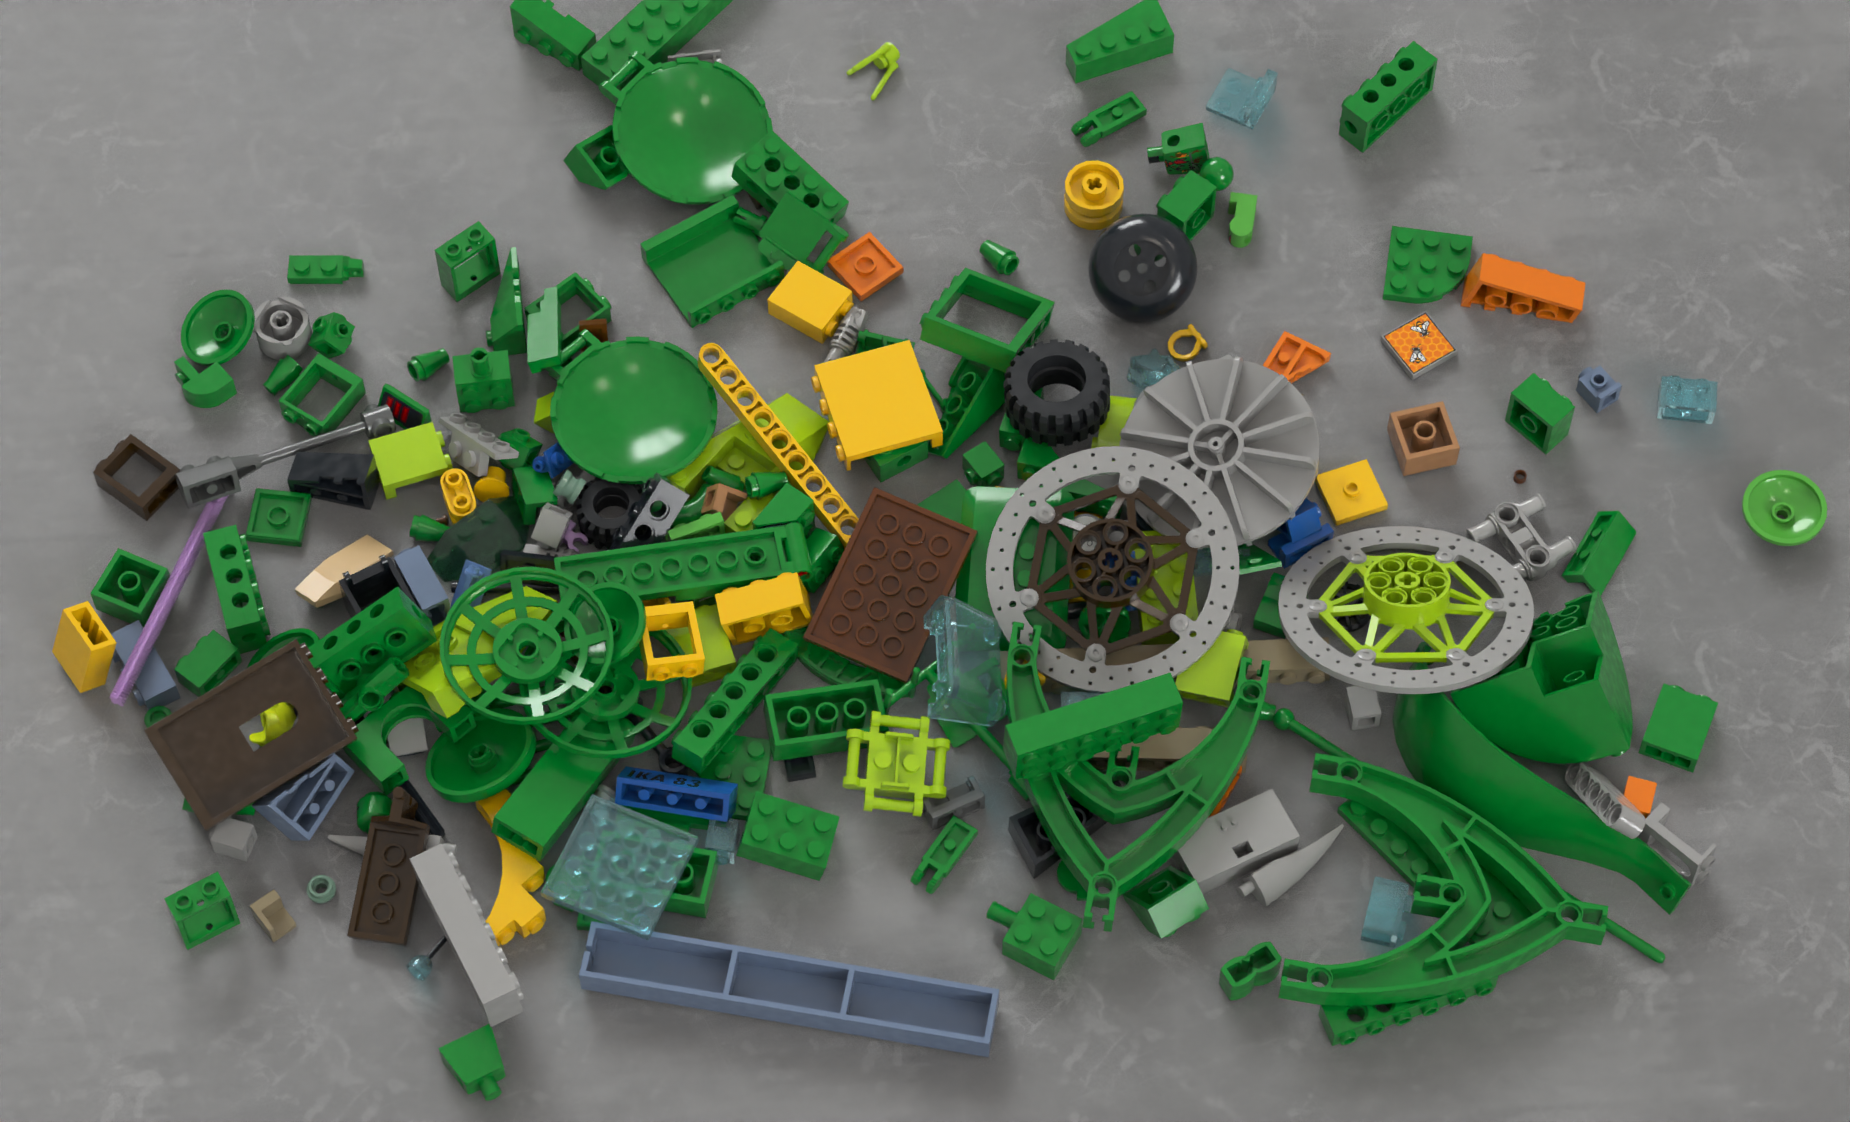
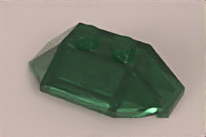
M514 496L489 498L474 509L473 512L447 529L427 560L433 571L444 582L459 580L466 559L494 571L500 566V553L502 550L519 552L525 547L530 525L523 524Z

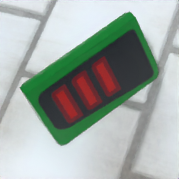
M385 384L383 386L378 406L385 404L389 406L395 424L406 430L431 422L429 409L391 385Z

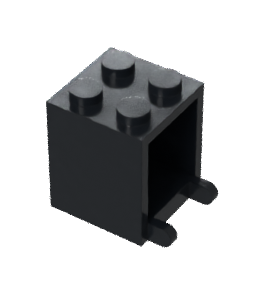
M384 554L379 556V562L352 575L348 571L342 573L343 579L339 580L344 605L351 618L396 587H399L416 604L390 557L386 558Z

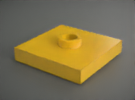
M1367 459L1318 474L1317 478H1315V483L1335 526L1387 510L1388 503Z

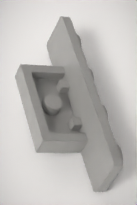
M451 413L448 417H440L439 423L452 431L449 444L450 459L477 477L487 476L489 457L495 460L518 458L519 452L510 447L509 443L496 438L494 433L487 432L481 428L480 424L467 419L466 415Z

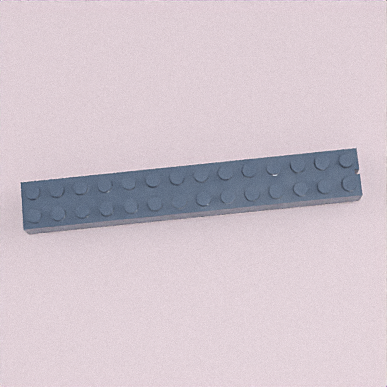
M591 921L586 942L587 951H584L579 972L581 989L989 1057L999 1006V989Z

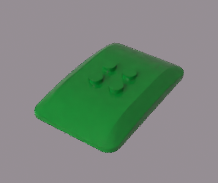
M976 486L968 489L963 497L961 524L977 530L978 534L956 579L953 639L954 643L957 644L965 637L967 626L972 624L974 631L968 652L1009 650L1010 643L997 623L988 597L986 559L992 531L998 517L1018 488ZM1059 490L1048 498L1046 502L1052 507H1057L1073 501L1074 498L1068 491ZM1035 502L1030 503L1031 507L1036 505ZM1075 510L1062 516L1074 521ZM1034 518L1029 519L1015 553L1013 570L1016 592L1027 589L1040 524ZM1058 525L1068 540L1072 542L1074 530ZM1051 531L1047 533L1037 585L1044 583L1067 564L1068 553ZM1066 575L1045 593L1070 589V576ZM1069 599L1045 603V606L1068 624ZM1014 602L1010 604V607L1016 606ZM1032 609L1024 612V616L1032 628L1034 625L1042 626L1041 638L1055 649L1065 648L1067 635L1037 610Z

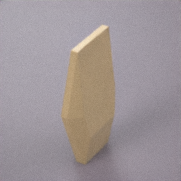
M365 535L324 560L295 588V592L299 597L316 608L342 598L339 580L343 579L342 573L348 571L352 575L379 562V556L383 554L386 558H391L394 555L393 550L371 536Z

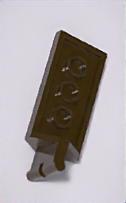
M396 787L393 790L390 816L371 817L347 934L349 938L401 946L407 945L419 886L410 858L426 851L430 826L414 821L418 802L402 787Z

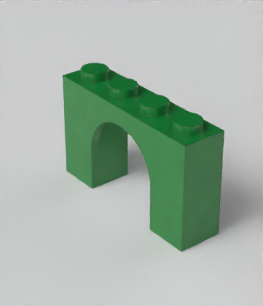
M407 686L402 691L394 693L381 708L371 711L364 720L358 723L356 726L359 732L355 733L357 741L343 749L387 796L393 792L394 788L399 787L409 779L405 765L386 746L387 737L391 730L397 724L407 719L423 718L435 723L455 744L477 727L472 711L465 704L456 714L446 718L432 711L421 692Z

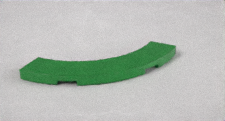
M808 626L782 633L785 637L799 644L797 659L811 673L830 685L878 679L882 699L885 698L888 688H891L893 693H895L905 685V683L868 667L863 668L851 664L849 660L805 641L803 636Z

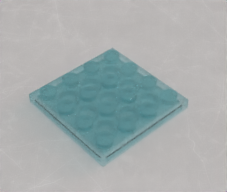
M592 794L541 891V896L645 940H649L699 842L698 836Z

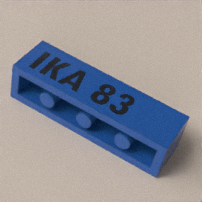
M626 766L617 776L615 804L728 822L736 811L738 784Z

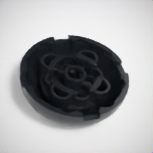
M1141 213L1122 217L1102 231L1092 247L1088 272L1092 289L1100 303L1107 310L1122 319L1146 323L1170 316L1187 301L1196 282L1198 267L1193 245L1180 227L1164 217ZM1136 244L1141 248L1138 256L1130 255L1129 248L1131 245ZM1157 255L1165 256L1166 263L1164 266L1159 267L1154 263ZM1145 263L1148 268L1147 272L1139 273L1137 270L1138 264ZM1120 271H1129L1131 276L1127 282H1122L1119 279ZM1147 280L1155 282L1156 288L1153 292H1147L1144 289V283Z

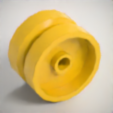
M1095 160L1080 163L1068 172L1065 180L1064 209L1072 223L1087 230H1102L1119 219L1123 208L1124 193L1123 178L1119 171L1109 163Z

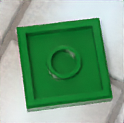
M256 488L245 535L246 541L302 547L312 500L311 494Z

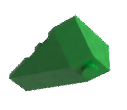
M516 247L510 248L490 318L491 330L486 331L488 347L493 346L494 351L508 350V355L527 353Z

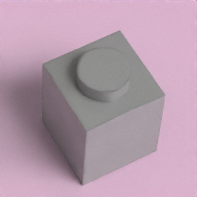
M547 502L542 507L531 538L537 540L536 544L545 549H552L553 547L557 549L562 543L573 513Z
M1355 685L1346 687L1344 703L1351 731L1379 726L1382 713L1376 691Z
M228 818L216 825L209 833V840L215 853L247 862L258 837L253 824L233 818Z

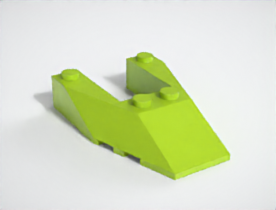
M788 393L768 403L767 405L810 459L814 461L816 453L819 452L828 431L827 423L829 421ZM757 419L755 421L759 427H767L769 425L765 419ZM738 420L713 434L710 442L696 460L680 472L667 477V479L683 487L689 493L688 501L693 498L700 486L706 483L702 480V474L709 465L740 476L744 484L745 477L751 476L752 472L781 471L743 423ZM781 440L772 442V445L777 449L786 447V444ZM793 461L789 464L793 470L803 469V465L800 462ZM780 490L759 500L756 498L750 499L748 496L724 522L725 534L753 530L752 522Z

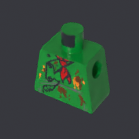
M1203 123L1164 131L1161 133L1162 146L1147 148L1149 164L1165 162L1167 174L1170 175L1187 174L1190 170L1199 174L1202 164L1209 159V149Z

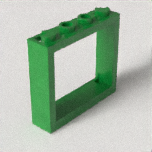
M964 268L959 276L955 275L953 277L950 287L943 289L940 299L938 301L934 300L930 311L922 315L919 323L922 327L920 340L1005 373L1013 358L1017 355L1020 356V352L1025 348L1029 347L1031 349L1048 327L1055 302L971 269ZM964 294L1026 318L1028 321L1011 343L1006 344L943 318Z

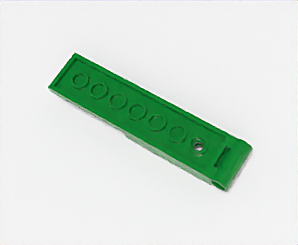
M796 522L783 526L554 558L556 571L563 572L579 580L588 588L604 582L621 583L631 588L642 601L675 596L676 602L712 597L715 594L722 593L724 589L748 586L756 580L766 581L774 579L778 575L787 572H797L802 582L808 581L813 577L804 528L801 523ZM558 585L561 601L568 589Z

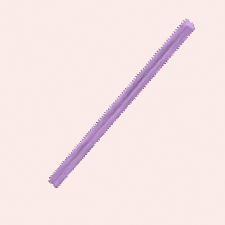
M228 496L207 502L110 694L109 698H111L112 703L124 706L126 703L127 695H130L129 692L133 689L134 681H137L136 678L140 675L141 667H144L143 664L147 661L148 653L152 650L154 642H156L155 639L159 636V631L162 630L161 628H163L165 620H167L166 617L170 614V609L174 606L176 598H178L180 590H182L181 587L185 584V579L189 576V571L193 568L195 560H197L199 552H201L203 544H205L203 533L212 530L211 528H213L215 520H217L219 512H221L226 501L225 499Z

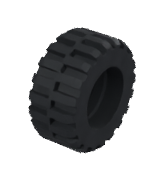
M1052 339L1050 343L1043 344V341L1035 343L1033 348L1027 347L1020 352V356H1015L1010 362V366L1006 369L1004 381L1006 415L1010 418V424L1013 428L1019 429V434L1027 439L1031 437L1032 442L1038 444L1045 442L1048 443V446L1056 447L1057 444L1069 446L1076 440L1081 442L1088 438L1089 433L1091 435L1095 434L1100 429V425L1104 424L1107 419V412L1110 410V376L1108 375V369L1094 351L1089 352V348L1082 344L1079 346L1074 345V341L1065 340V342H1058V339ZM1051 384L1069 385L1080 392L1074 398L1062 402L1046 401L1034 394L1040 388Z

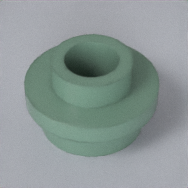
M325 875L314 876L307 884V895L315 903H327L336 894L335 882ZM321 887L327 889L324 893H317V890Z

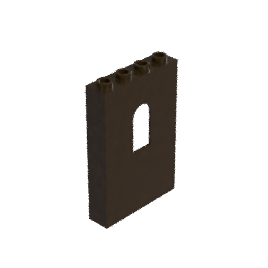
M297 639L144 730L206 832L357 741L355 733L359 732L356 724L351 717L345 719L340 711V708L344 707L335 692L329 693L324 685L328 682V679L320 667L314 669L309 660L313 658L312 653L305 643L299 644ZM286 702L292 704L298 712L297 724L276 739L253 751L239 727L278 703Z

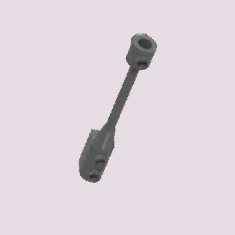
M371 404L365 408L364 412L360 413V422L260 455L227 456L224 458L212 456L207 460L206 464L197 467L185 465L179 473L175 474L178 488L188 509L240 492V479L260 469L263 465L296 455L297 451L305 452L365 432L369 439L394 433L396 425L392 412L387 404L382 406Z

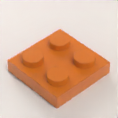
M868 232L847 246L827 262V266L852 290V293L861 302L903 274V266L871 232Z

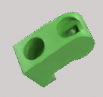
M1231 192L1228 214L1235 215V217L1229 224L1228 240L1235 247L1243 248L1251 242L1258 195Z

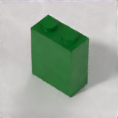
M1663 683L1638 753L1693 773L1718 702L1712 701L1711 698L1705 695H1695L1687 692L1677 685Z

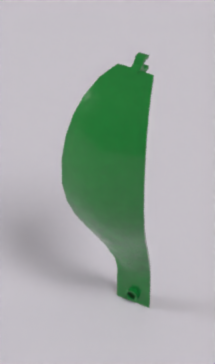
M1421 642L1415 652H1430L1432 648L1427 642ZM1413 662L1409 670L1429 669L1428 665H1432L1434 662ZM1444 692L1397 694L1392 718L1395 741L1407 769L1417 782L1431 787L1469 808L1510 837L1520 847L1587 862L1618 872L1635 882L1669 915L1675 911L1692 884L1684 879L1654 849L1638 837L1631 839L1608 827L1588 806L1549 784L1516 762L1475 728L1447 698Z

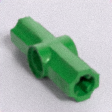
M395 656L386 660L373 673L361 675L357 679L356 687L341 699L344 707L340 708V711L345 719L351 717L355 723L366 712L381 708L384 703V697L409 676V669L401 659Z

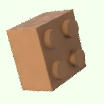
M1443 401L1390 413L1387 431L1403 476L1457 464L1460 447Z

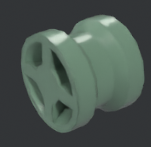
M566 470L555 487L553 494L556 496L562 495L572 505L583 489L586 480L583 478L577 479L572 475L571 471Z

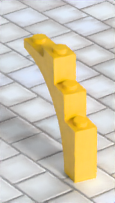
M506 789L489 798L475 801L478 812L490 825L491 829L494 816L511 796ZM495 835L502 853V877L498 896L490 915L486 919V923H489L496 937V943L499 946L507 944L514 937L516 931L525 939L528 935L537 933L544 926L546 921L544 908L529 892H534L541 887L545 874L543 866L535 858Z

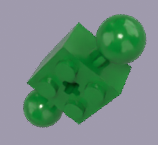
M1212 157L1202 164L1199 175L1190 170L1185 177H1179L1173 186V190L1168 195L1164 194L1159 199L1156 205L1158 208L1157 215L1175 223L1192 241L1214 217L1216 191H1222L1232 183L1234 177L1232 165L1224 158ZM1134 244V251L1137 256L1140 254L1141 248ZM1157 255L1154 262L1161 260L1164 256Z

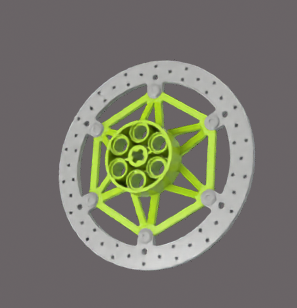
M1387 526L1368 528L1337 536L1321 543L1303 555L1291 567L1282 582L1279 592L1278 614L1281 627L1290 644L1304 659L1326 674L1346 683L1380 692L1429 694L1455 690L1478 683L1498 673L1514 661L1524 649L1531 635L1534 621V604L1530 590L1520 573L1502 556L1484 545L1460 535L1431 528ZM1384 549H1416L1436 554L1395 553L1386 556H1369L1365 553ZM1342 561L1347 565L1318 600L1307 599L1311 587L1325 571ZM1462 561L1482 573L1496 587L1502 598H1491L1455 563ZM1356 572L1364 580L1363 588L1331 601L1353 573ZM1448 572L1477 599L1451 589V579ZM1450 597L1466 604L1451 603ZM1363 598L1362 604L1345 605L1356 599ZM1369 614L1371 620L1365 644L1360 645L1334 617ZM1445 615L1481 616L1460 644L1456 645ZM1493 617H1505L1503 628L1496 639L1478 654L1469 656L1466 651ZM1309 618H1320L1355 655L1349 657L1330 646L1315 631ZM1384 624L1386 626L1392 627L1383 636V638L1375 646H1373L1378 625ZM1438 624L1445 644L1427 626ZM1405 629L1414 630L1436 651L1383 653ZM1443 662L1448 664V666L1425 670H1398L1374 665L1375 663Z

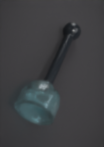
M445 935L427 956L417 955L406 965L407 970L418 980L424 981L432 971L431 959L446 943Z

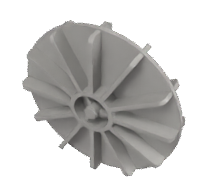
M1236 356L1235 359H1214L1192 364L1191 360L1187 361L1186 367L1174 371L1157 382L1153 387L1147 386L1143 390V397L1130 413L1125 427L1121 429L1120 446L1138 448L1160 454L1181 464L1194 473L1209 487L1226 511L1233 527L1237 546L1246 544L1247 547L1253 545L1252 541L1271 533L1288 519L1292 520L1296 516L1295 512L1309 494L1318 475L1320 460V439L1315 418L1305 398L1287 378L1267 367L1243 361V358ZM1134 467L1129 468V471L1135 470ZM1144 478L1140 480L1139 488L1187 528L1192 530L1201 526L1192 510L1178 496L1155 482ZM1135 500L1136 512L1154 531L1156 530L1164 536L1180 535L1179 532L1142 502ZM1211 531L1209 535L1214 536L1215 532Z

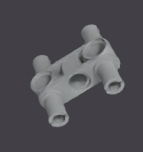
M1538 493L1519 504L1517 502L1500 503L1494 512L1487 515L1485 521L1466 529L1465 532L1468 539L1478 543L1493 535L1497 537L1515 562L1512 566L1526 580L1542 579L1546 576L1548 570L1555 567L1557 561L1577 552L1576 544L1570 536L1551 546L1546 545L1528 521V517L1546 509L1545 501ZM1501 518H1508L1511 521H1504ZM1536 560L1542 564H1534L1532 561Z

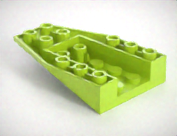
M523 587L524 597H541L558 603L557 600L530 587ZM512 592L473 608L484 615L497 604L513 599ZM526 607L528 618H536L545 622L553 612L541 607ZM515 609L500 614L491 622L502 629L506 624L516 620ZM463 614L457 620L451 634L449 655H467L468 639L475 624ZM442 621L433 626L437 641L404 663L409 669V676L393 690L400 692L409 686L424 695L432 711L449 718L451 715L456 714L465 703L452 690L443 671L440 659V636L444 623ZM484 631L477 642L476 654L493 653L494 638ZM527 646L523 647L520 650V653H522ZM495 664L478 666L482 676L489 684L502 676ZM451 666L459 686L470 699L482 692V688L475 681L469 666Z

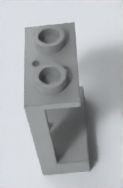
M1661 802L1645 819V826L1638 838L1660 854L1684 879L1688 880L1692 884L1689 888L1691 889L1696 882L1702 884L1711 873L1709 868L1716 860L1713 855L1717 845L1713 843L1702 856L1665 827L1671 809ZM1656 840L1679 857L1689 867L1691 873H1686L1653 847L1652 844Z

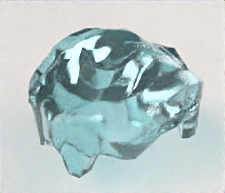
M1153 348L1148 355L1130 358L1127 380L1135 386L1145 389L1147 386L1156 384L1167 375L1181 369V367L1176 364L1171 356L1161 355L1156 348Z

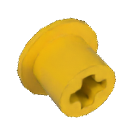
M496 466L488 467L487 476H481L474 486V495L477 499L487 504H499L508 499L510 490L509 486L505 483L506 473L504 470Z

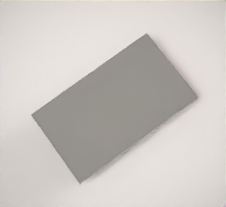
M423 718L407 719L397 724L388 735L389 748L397 757L428 751Z

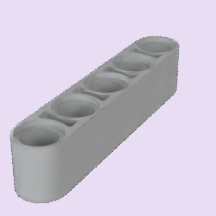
M1583 762L1571 763L1564 775V780L1569 787L1608 827L1631 839L1639 836L1645 826L1644 815L1603 773Z

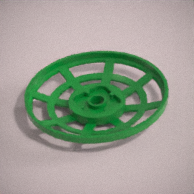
M517 567L499 571L482 578L470 586L449 610L440 636V659L443 671L457 696L474 711L489 719L518 725L541 724L557 720L587 703L605 681L614 653L613 628L609 615L599 598L579 580L563 572L540 567ZM522 581H547L563 586L568 590L559 603L541 597H524ZM511 583L513 599L497 604L484 615L470 606L477 597L486 591L502 584ZM577 596L585 600L594 610L602 625V631L586 635L578 618L569 610ZM526 607H541L553 612L545 622L536 618H528ZM515 609L516 620L506 624L502 629L491 622L500 614ZM463 614L475 624L468 639L467 655H449L451 634L457 620ZM563 618L573 627L577 638L561 642V638L555 628ZM483 631L494 638L493 653L476 654L477 642ZM605 642L604 663L598 678L593 683L581 677L587 664L588 647ZM525 646H531L536 651L531 656H524L520 653V650ZM580 649L579 660L573 673L560 666L563 653ZM495 664L502 676L493 685H490L482 676L478 668L479 665ZM451 666H469L475 681L485 691L476 702L470 699L461 689L453 675ZM552 675L565 682L556 690L541 695L539 683ZM511 682L528 686L529 697H515L505 694L503 691ZM572 687L586 692L571 705L544 715L542 703L560 697ZM495 699L513 705H531L533 716H506L486 708Z
M564 618L555 628L558 634L564 631ZM666 630L649 631V637L652 636L657 639L672 656L685 655L676 639ZM638 644L624 659L611 664L608 675L601 685L611 687L613 690L611 693L602 694L597 691L587 703L577 709L581 714L573 723L568 721L565 716L557 719L567 729L560 737L550 732L542 723L533 724V726L546 739L558 747L577 755L589 758L615 759L640 754L667 739L680 725L687 713L691 700L692 677H675L664 681L638 680L636 673L631 668L637 658L642 661ZM529 646L524 656L534 654L535 648ZM571 651L563 653L560 666L573 673L575 668L566 663L567 660L575 655ZM587 663L581 677L595 683L603 665ZM553 675L545 680V694L553 691L556 678ZM682 679V701L676 717L673 718L661 714L660 711L665 700V685ZM519 684L520 697H529L527 685ZM572 687L570 692H566L560 697L542 704L548 705L550 712L553 713L559 710L558 704L574 703L586 692ZM656 688V700L652 710L638 704L639 692ZM531 705L523 706L526 715L532 717ZM630 713L644 719L633 728L626 731L621 730L619 720ZM591 720L607 722L610 734L586 731L584 728ZM652 723L668 727L654 739L639 746L628 748L625 739L641 733ZM577 735L594 741H613L615 750H591L573 745L571 742Z

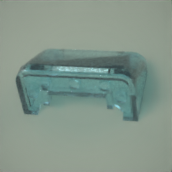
M940 595L923 616L924 629L930 630V635L936 636L938 680L932 686L933 691H936L937 698L935 703L928 704V718L993 727L999 718L1004 716L1006 710V703L1002 699L999 648L1001 628L996 618L955 597Z

